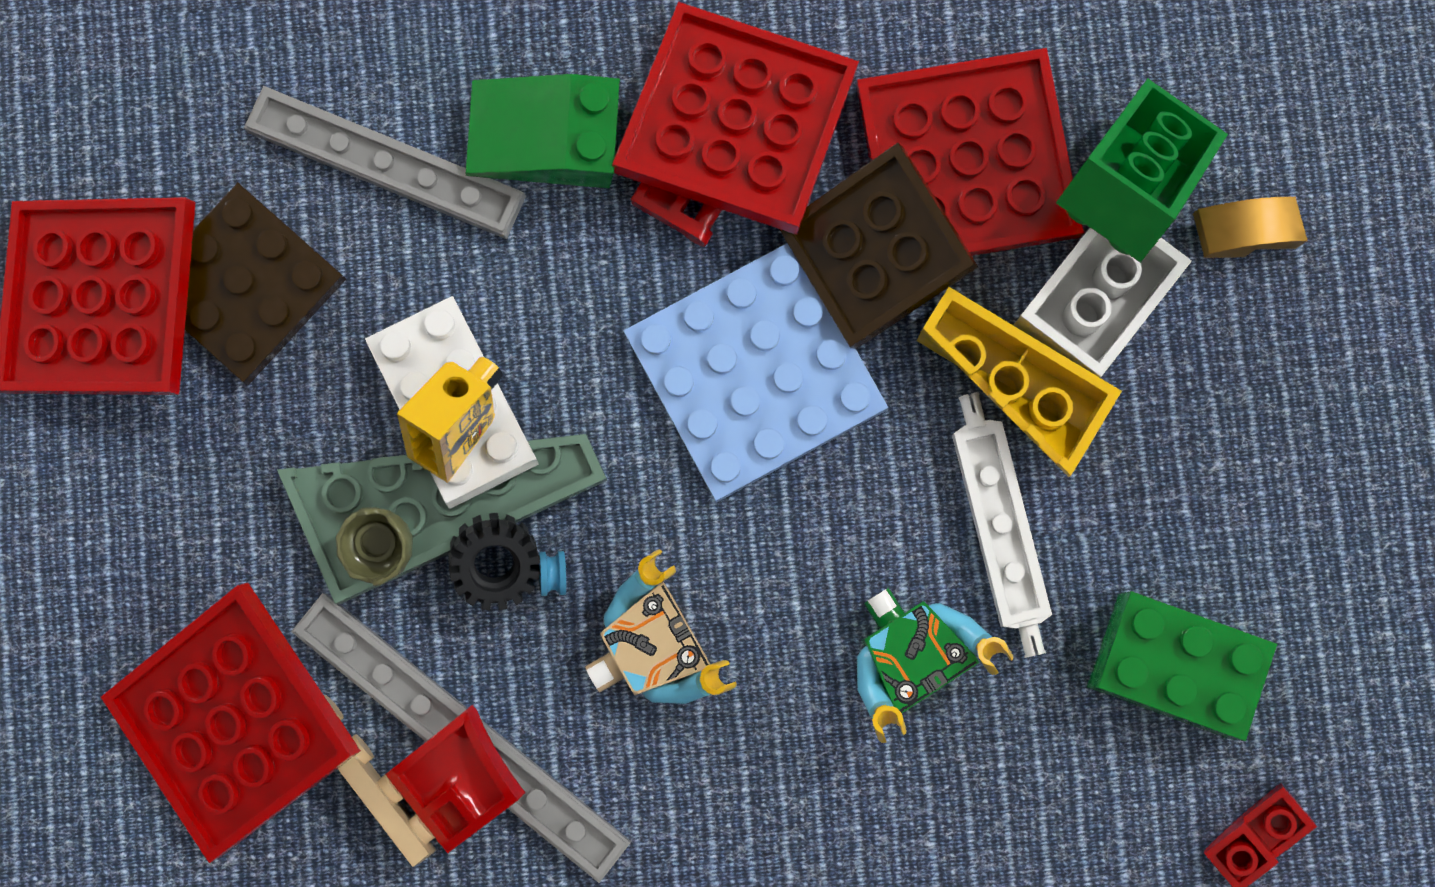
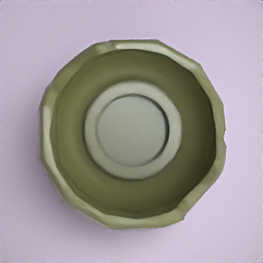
M377 507L359 509L344 520L336 535L337 557L348 572L349 577L371 583L373 586L382 585L401 574L412 557L413 536L410 529L400 516L390 510Z

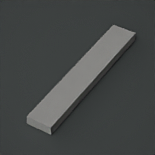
M263 86L244 126V129L249 134L504 239L508 238L526 198L525 193L491 178L466 176V168L266 86Z

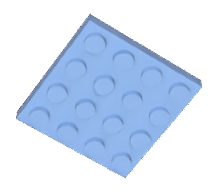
M788 243L623 330L716 503L888 409L885 400L858 352L849 347Z

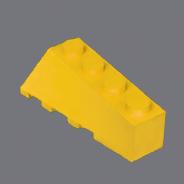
M950 287L944 293L917 339V342L957 365L1068 477L1074 472L1122 392Z

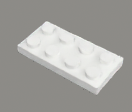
M453 296L365 338L399 410L446 362H454L468 371L479 357H484ZM498 383L491 390L495 414L493 422L454 476L447 483L431 473L449 509L539 465Z

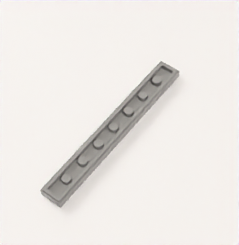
M326 593L320 595L291 631L425 742L467 709L460 701L343 606L335 604L333 598ZM482 720L502 760L526 792L507 809L600 883L632 841Z

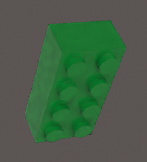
M1147 78L1059 197L1056 204L1065 209L1074 221L1089 226L1106 238L1115 250L1122 254L1130 255L1141 263L1174 222L1228 134Z

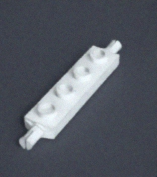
M979 392L971 393L970 396L966 394L959 397L966 425L956 431L952 438L1000 626L1019 629L1025 658L1044 654L1046 651L1044 650L1038 623H1042L1049 618L1052 612L1003 423L1001 421L985 420Z

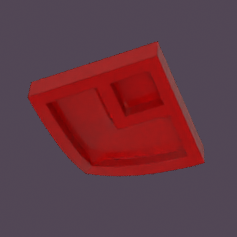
M473 705L385 774L447 853L517 802L526 793L502 760L482 723L477 709Z

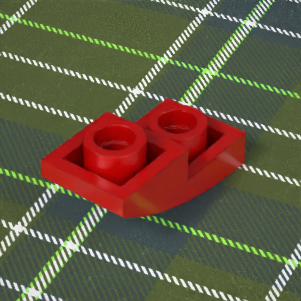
M1280 783L1225 829L1204 850V854L1232 887H1248L1279 863L1277 857L1313 831L1317 825L1283 784Z

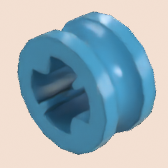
M557 551V554L553 557L547 556L546 552H539L540 596H547L551 590L557 591L559 595H566L564 551Z

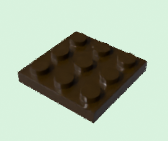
M899 143L890 147L808 205L797 235L779 229L849 347L855 350L978 268L975 260L914 163Z
M237 182L193 229L185 330L243 383L249 385L345 282L346 278Z

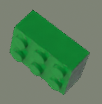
M1132 591L1118 594L1087 687L1227 739L1246 741L1277 644Z

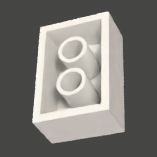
M1089 228L1013 326L1101 378L1192 260L1160 238L1140 263L1130 255H1125L1115 250L1106 238L1092 228Z

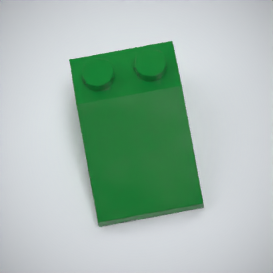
M561 74L472 80L466 176L609 189L614 174L612 164L615 159L620 79Z

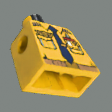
M479 357L467 371L454 362H446L397 413L407 457L447 483L493 422L495 414L491 390L503 377L502 371L495 363L485 357Z

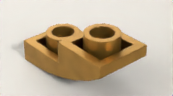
M1295 196L1242 200L1201 208L1193 213L1204 258L1246 257L1256 249H1296L1308 241Z

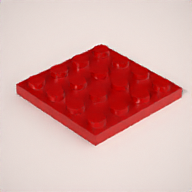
M678 2L613 161L614 173L797 235L857 72L859 61Z
M1047 48L857 79L856 89L870 162L896 143L903 146L971 256L1076 239L1083 235L1082 224L1074 221L1065 209L1056 204L1059 197L1073 180Z
M186 197L12 201L0 317V392L4 394L179 395L196 203Z
M249 583L234 587L101 696V699L208 863L222 857L361 751Z

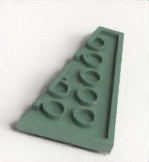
M586 434L527 441L539 465L451 509L446 505L430 471L409 459L407 455L372 458V460L350 463L321 464V466L298 469H277L333 601L339 605L381 586H373L371 583L350 578L337 557L336 535L344 520L359 509L377 507L390 510L400 516L410 529L413 536L412 557L404 571L389 580L392 581L448 555V551H451L450 542L453 536L458 538L459 528L464 523L468 527L473 525V517L481 515L482 521L490 520L489 513H498L499 519L505 520L507 514L515 517V522L517 523L608 481Z

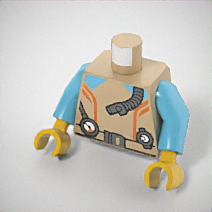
M656 550L644 557L639 563L638 570L618 588L604 614V625L606 628L600 635L610 652L585 666L596 689L602 692L625 678L634 695L642 693L652 703L687 704L710 694L719 695L734 689L737 685L736 681L726 685L720 681L718 675L719 669L729 665V661L722 660L710 664L666 584L663 582L674 575L676 572L675 566L673 565L664 572H660L657 569L655 559L662 553L661 550Z

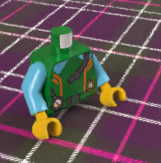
M889 587L864 603L880 629L862 640L864 648L857 656V690L869 715L873 718L872 722L875 733L881 743L887 742L882 730L884 726L891 723L897 724L901 729V733L905 735L907 730L902 713L980 663L976 656L979 657L988 673L992 675L999 673L993 663L990 662L993 655L1004 653L1011 661L1013 660V654L1004 640L992 637L971 617L941 603L928 606L923 601L904 612Z

